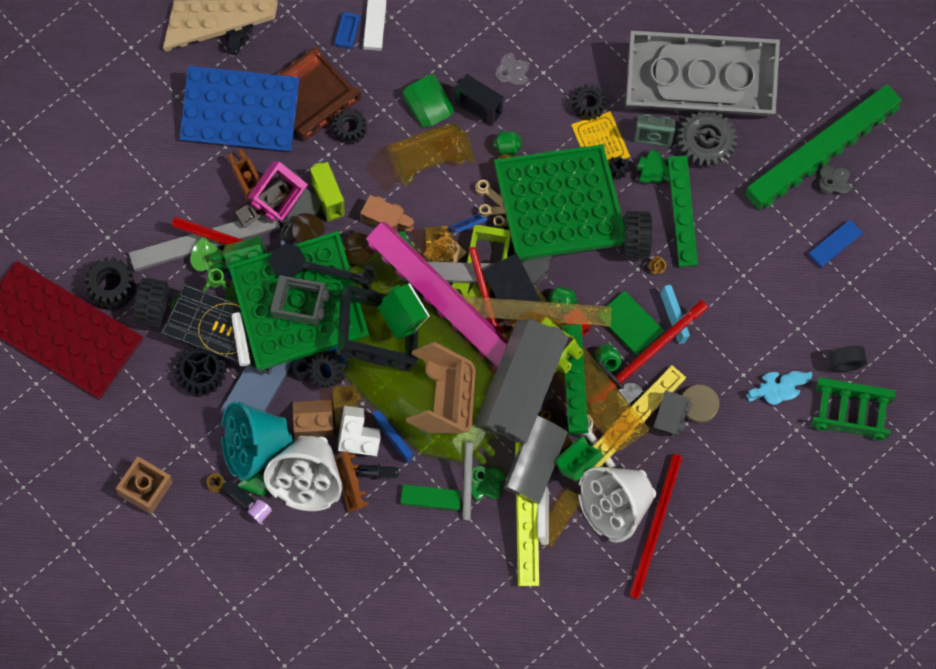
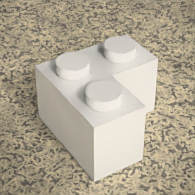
M344 406L337 441L338 451L377 456L380 431L377 428L363 427V408Z

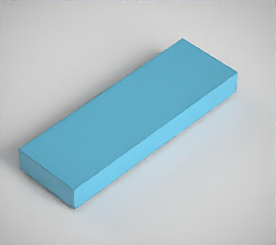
M666 285L660 295L673 326L683 315L672 286ZM687 327L676 335L678 344L685 343L690 336Z

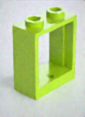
M329 163L315 164L310 168L311 184L317 198L322 201L320 206L327 222L345 216L344 199Z
M481 225L474 226L470 247L476 248L477 239L505 244L502 260L508 257L511 240L509 230ZM470 253L468 256L467 263H472Z

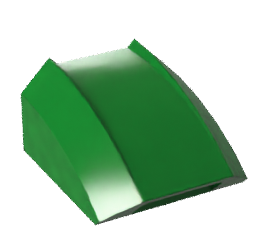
M427 75L421 80L408 85L403 91L404 101L422 127L433 126L448 118L454 112L448 96L435 75Z

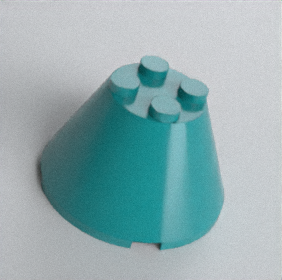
M239 401L231 402L226 407L221 426H225V437H221L224 458L228 469L234 477H239V480H247L266 468L272 459L292 444V436L288 434L285 417H278Z

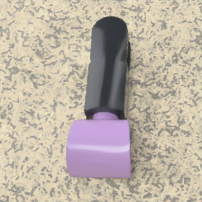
M227 481L224 483L223 490L225 494L244 508L260 524L272 511L265 502L261 500L255 502L251 496L240 490L233 482Z

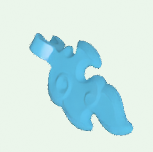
M792 371L783 375L779 384L775 382V378L779 376V373L770 372L762 377L766 383H761L759 389L748 391L749 394H746L749 402L764 396L765 400L772 405L792 400L800 393V390H796L795 386L809 382L812 372Z

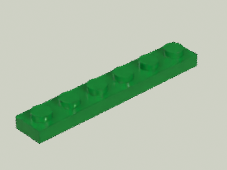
M687 156L668 157L678 268L697 267L698 260Z
M582 324L562 325L563 331L575 338L578 346L583 351ZM582 354L577 360L572 356L567 360L572 365L571 369L565 374L569 434L588 433L584 355Z

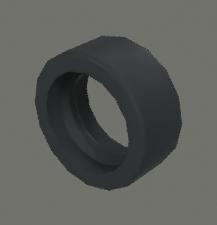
M862 346L842 347L829 354L831 370L834 372L854 371L867 364L865 349Z

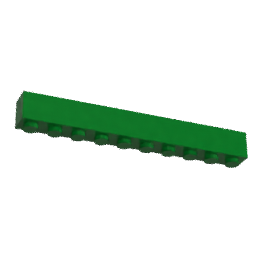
M888 84L748 186L745 193L746 197L759 211L764 207L766 209L769 208L776 198L784 197L791 187L795 188L803 181L802 179L806 176L811 177L818 167H824L834 155L839 156L843 153L845 147L854 145L861 135L866 136L873 129L872 127L876 124L878 126L881 125L888 115L896 114L900 110L899 106L902 99Z

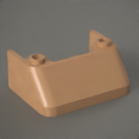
M435 342L413 350L412 355L426 361V373L431 379L436 381L434 412L430 410L406 418V422L428 433L462 434L469 431L472 427L476 374L474 364L469 359Z

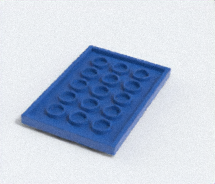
M188 66L180 140L292 152L300 78Z

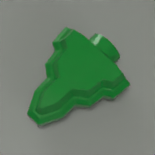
M651 149L647 158L641 157L637 171L641 172L639 182L646 184L650 182L659 183L663 180L670 182L668 161L660 156V152Z

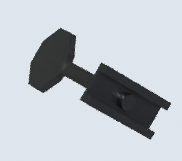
M287 243L274 249L269 260L272 270L278 277L280 275L293 277L301 273L302 270H308L354 281L355 284H360L362 288L368 290L372 289L371 285L373 282L378 283L379 280L373 266L365 264L363 273H353L307 262L299 246Z

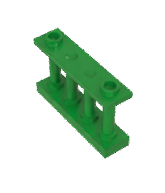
M818 378L815 391H819L822 394L819 418L813 417L810 427H815L819 431L833 430L873 437L877 441L888 439L891 430L884 429L887 404H892L896 390ZM831 394L841 397L838 421L826 419L829 395ZM850 397L860 400L857 424L845 422L848 398ZM870 400L879 403L876 427L865 426L867 402Z

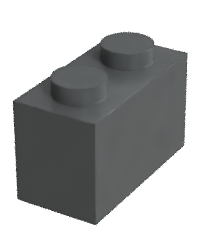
M665 390L654 428L679 436L680 432H683L685 429L686 421L684 419L691 410V399Z

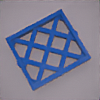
M477 214L448 228L450 231L458 233L487 221V217Z

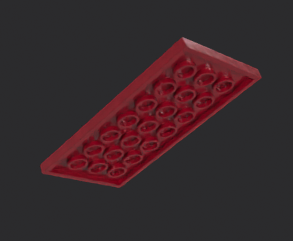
M19 261L14 263L0 282V340L98 400L102 398L143 341V336Z

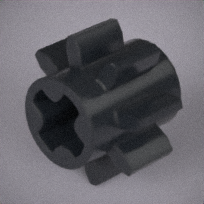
M621 155L615 159L611 157V163H608L611 175L616 180L620 177L625 178L626 172L630 171V167L626 166L628 159L624 160L621 158Z

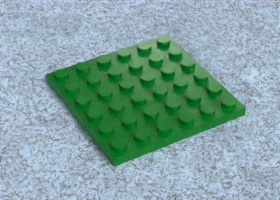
M603 144L494 160L493 164L514 252L518 254L520 260L624 245L625 225Z
M339 231L295 244L299 246L307 262L351 272ZM272 252L229 265L257 370H265L337 347L340 293L347 285L355 286L354 281L308 270H302L301 273L292 277L325 283L329 291L328 301L324 302L323 306L324 317L319 321V325L316 326L278 319L272 316L270 310L279 277L275 275L269 264ZM289 288L283 311L313 316L319 293ZM351 301L349 340L357 341L370 337L361 304Z

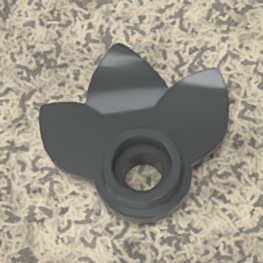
M830 164L825 165L821 169L819 186L822 192L831 194L835 191L844 194L852 190L851 185L847 183L850 177L848 169H834Z

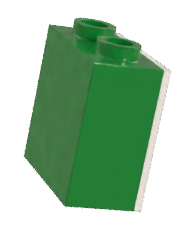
M410 283L402 287L400 285L393 287L390 290V294L382 299L383 302L378 307L397 340L414 334L430 316Z

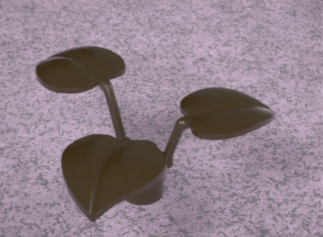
M302 213L294 218L292 231L298 243L317 238L324 233V224L317 216ZM357 232L352 233L346 238L344 247L349 263H363L375 253L368 245L369 242L366 240L368 236L366 234Z

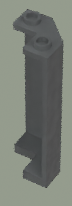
M530 318L517 320L475 426L488 434H501L514 443H527L569 338L562 333L561 329L538 323Z

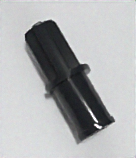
M360 464V469L364 470L359 471L360 477H377V479L398 478L399 475L398 467L380 466V464L377 466Z

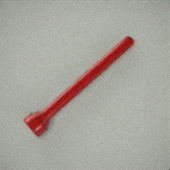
M470 247L469 253L488 322L500 334H503L502 326H499V323L496 322L477 250L475 247Z

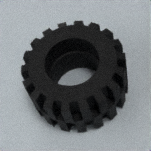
M626 211L623 220L625 225L624 245H622L624 258L648 259L652 245V216L650 212Z
M106 257L104 261L101 262L99 259L96 261V265L92 264L90 266L91 271L87 270L85 286L90 300H93L96 306L100 305L102 309L108 307V310H113V307L119 309L121 304L124 306L128 304L127 299H132V293L134 294L135 292L133 274L127 264L124 265L122 260L117 262L116 258L112 257L111 260H108V257ZM109 277L121 280L118 287L113 290H104L99 287L101 282Z
M145 277L140 281L134 305V321L136 325L153 328L161 327L168 303L169 286L167 281Z

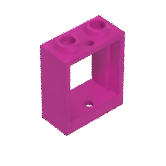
M273 161L247 198L252 201L251 205L258 210H264L266 212L265 216L270 220L283 221L308 184L282 163ZM275 172L293 186V189L277 211H274L258 198Z

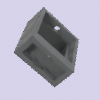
M280 275L270 312L274 318L318 326L319 321L324 317L323 306L324 302L328 301L329 291L325 283ZM289 288L319 293L313 316L283 311Z

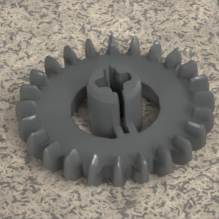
M698 111L697 115L691 113V118L685 117V122L680 123L681 128L677 131L680 134L677 136V140L680 141L678 147H683L681 154L688 152L686 155L687 159L691 156L693 157L692 164L698 159L699 166L706 161V165L709 167L710 161H712L716 167L718 160L723 164L724 157L729 160L730 154H734V148L737 147L735 141L738 140V137L735 135L737 130L731 129L734 124L727 123L729 118L723 119L722 113L717 116L716 112L709 114V111H705V114H703L701 111ZM710 126L715 128L719 132L720 136H716L715 131L711 128H705L702 131L697 130L700 127Z

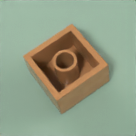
M137 456L116 487L118 496L151 515L173 482L169 474Z

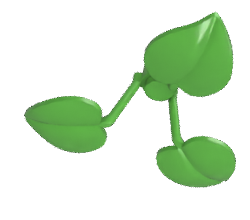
M202 237L195 244L190 257L191 265L196 271L202 272L206 270L209 273L206 280L207 284L202 291L206 292L209 287L217 288L222 285L227 292L225 299L239 304L233 280L230 282L229 288H227L226 282L223 280V272L213 267L215 264L222 262V259L211 260L210 254L219 251V249L205 237ZM178 293V294L173 298V301H172V304H171V312H172V310H173V308H174V305H175V303H176V301H177V299H178L180 293Z

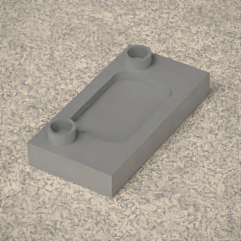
M631 31L629 36L625 107L774 116L776 114L780 40Z

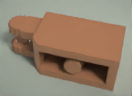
M369 196L360 213L361 222L376 228L381 222L386 221L396 232L397 230L406 233L414 231L413 218L405 215L404 209L401 206L385 202L379 196Z

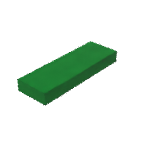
M403 484L401 505L459 511L461 491Z

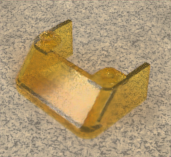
M454 123L437 127L392 143L386 147L397 178L405 187L409 186L408 182L414 180L416 172L449 160L455 162V164L464 163L466 159L472 163L475 162L467 133Z

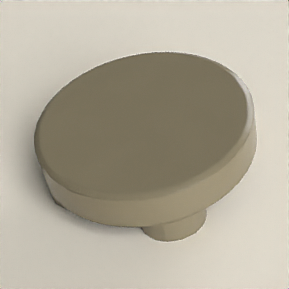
M693 385L685 390L682 396L690 398V403H692L691 410L685 417L691 423H705L716 416L719 409V398L712 388L706 385Z

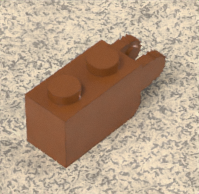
M241 148L238 150V155L241 158L240 161L236 162L231 153L227 154V157L232 166V172L248 202L250 199L247 197L259 182L260 177L250 158L246 157Z

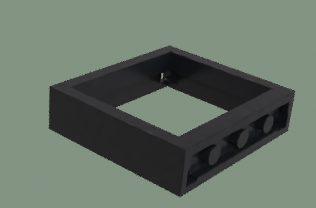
M347 285L340 293L337 355L410 372L417 364V357L412 355V351L418 349V329L414 334L405 337V354L349 340L351 301L378 308L383 302L382 299L389 294L360 288L356 285Z

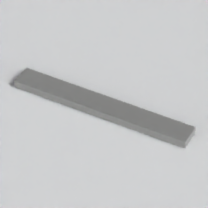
M264 214L246 228H243L239 221H235L211 229L245 240L279 230L280 225L278 220L272 221ZM191 234L129 252L134 271L191 256L195 244L202 237ZM207 239L217 248L225 246V244Z

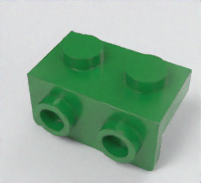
M581 436L555 462L562 475L577 482L584 475V472L596 465L604 455L601 450L590 446L585 437Z

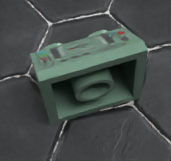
M649 114L638 115L634 143L671 148L675 131V120L669 117H652Z

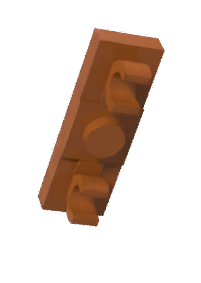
M346 451L336 455L334 458L349 514L364 508L369 502H363L361 498L366 495V492L359 491V482L354 470L358 467V464L352 465L351 459L355 458V455H349V452Z

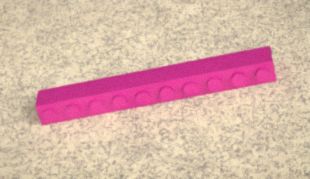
M386 221L381 222L366 238L369 242V247L375 252L379 251L383 255L382 259L388 265L392 264L396 268L395 272L401 278H406L414 291H419L423 294L424 301L429 305L433 304L438 309L436 312L442 318H447L451 322L450 326L455 331H460L465 336L464 339L471 346L474 344L479 349L478 353L484 359L488 358L493 363L492 367L497 371L508 340Z

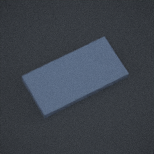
M292 362L274 366L269 375L246 366L221 408V412L224 413L228 404L236 401L266 411L291 369Z

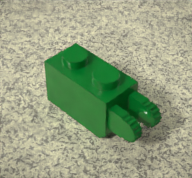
M259 236L228 244L224 247V250L210 254L211 260L225 258V261L217 263L213 267L230 271L229 265L266 254L262 237Z

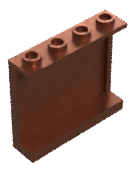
M319 46L309 49L302 58L294 60L290 67L286 70H281L277 74L300 78L294 132L303 142L332 122L338 112L341 114V110L344 109L346 111L347 108L361 100V91L356 86L353 88L320 53Z

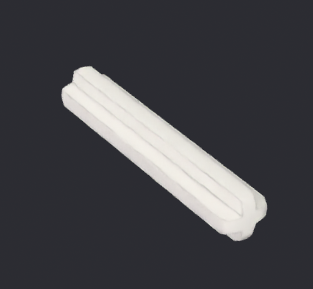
M237 312L231 316L240 366H248L250 359L242 314Z

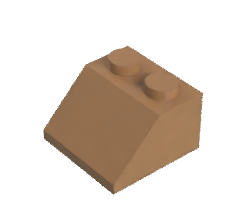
M332 400L293 402L295 440L299 436L334 437Z

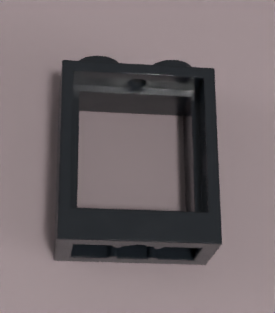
M468 74L463 79L460 78L455 85V104L488 125L493 126L503 112L504 97Z

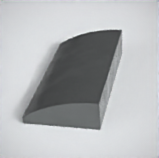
M537 415L527 443H521L503 489L540 504L556 464L555 460L560 454L568 432Z

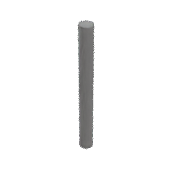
M472 441L465 442L464 520L471 519Z

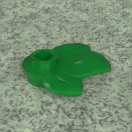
M474 467L472 469L471 495L477 501L484 495L493 499L500 498L501 489L499 483L506 479L505 475L497 468ZM478 472H481L483 474L482 479H479L477 477Z

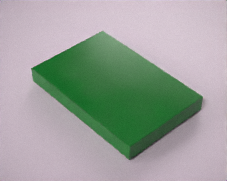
M626 291L621 293L597 314V318L635 356L639 355L664 333V330Z

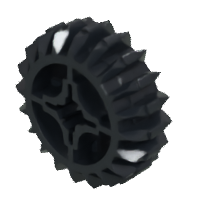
M193 346L191 347V352L184 351L185 356L179 355L180 361L175 362L177 368L174 369V374L177 375L175 379L179 382V387H184V392L187 393L191 390V395L194 396L198 392L199 396L202 397L203 392L210 395L211 389L214 392L217 391L216 385L222 386L221 380L226 379L224 373L227 372L226 367H224L226 365L225 360H221L222 357L201 349L195 350ZM211 362L216 366L214 375L208 370ZM187 367L192 371L190 380L185 376Z

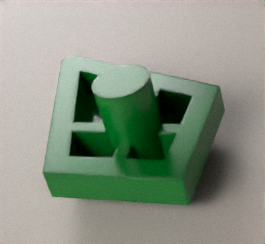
M261 472L247 480H242L236 485L241 490L263 497L268 491L264 482V474Z

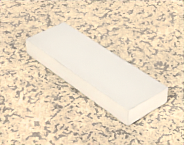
M368 0L364 50L382 51L386 0Z
M546 487L541 502L538 504V538L542 545H549L548 487Z

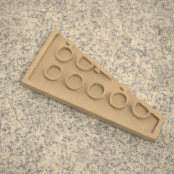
M174 0L163 49L167 52L179 45L184 47L189 42L196 40L199 42L226 34V31L235 29L237 31L249 24L257 25L275 19L278 2L276 0Z

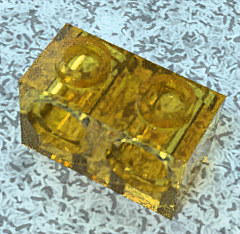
M448 226L425 227L427 262L454 261L453 250H449V244H453L452 232L448 233ZM438 236L444 238L441 241L435 240V238ZM437 254H443V255H444V257H443V258H440V259L437 258V257H435V256H436Z
M356 385L333 387L336 430L340 429L344 406L358 408L357 403H361L360 391H356ZM345 395H350L352 399L349 401H345L342 399V397Z

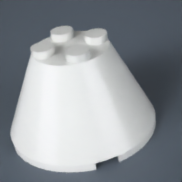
M299 436L297 441L268 463L264 472V482L269 492L275 498L278 496L286 501L285 505L304 511L327 509L332 503L339 500L342 492V483L333 451L328 444V440L324 437Z
M593 467L584 472L579 481L581 494L578 496L585 518L600 536L604 534L610 538L609 541L623 542L629 539L644 517L653 498L656 497V491L652 488L643 470Z

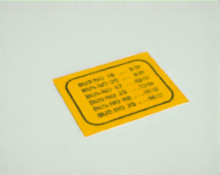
M611 111L602 114L600 117L597 116L595 120L592 117L590 121L586 119L571 124L581 147L604 145L608 163H611V157L614 159L619 157V155L623 159L630 157Z

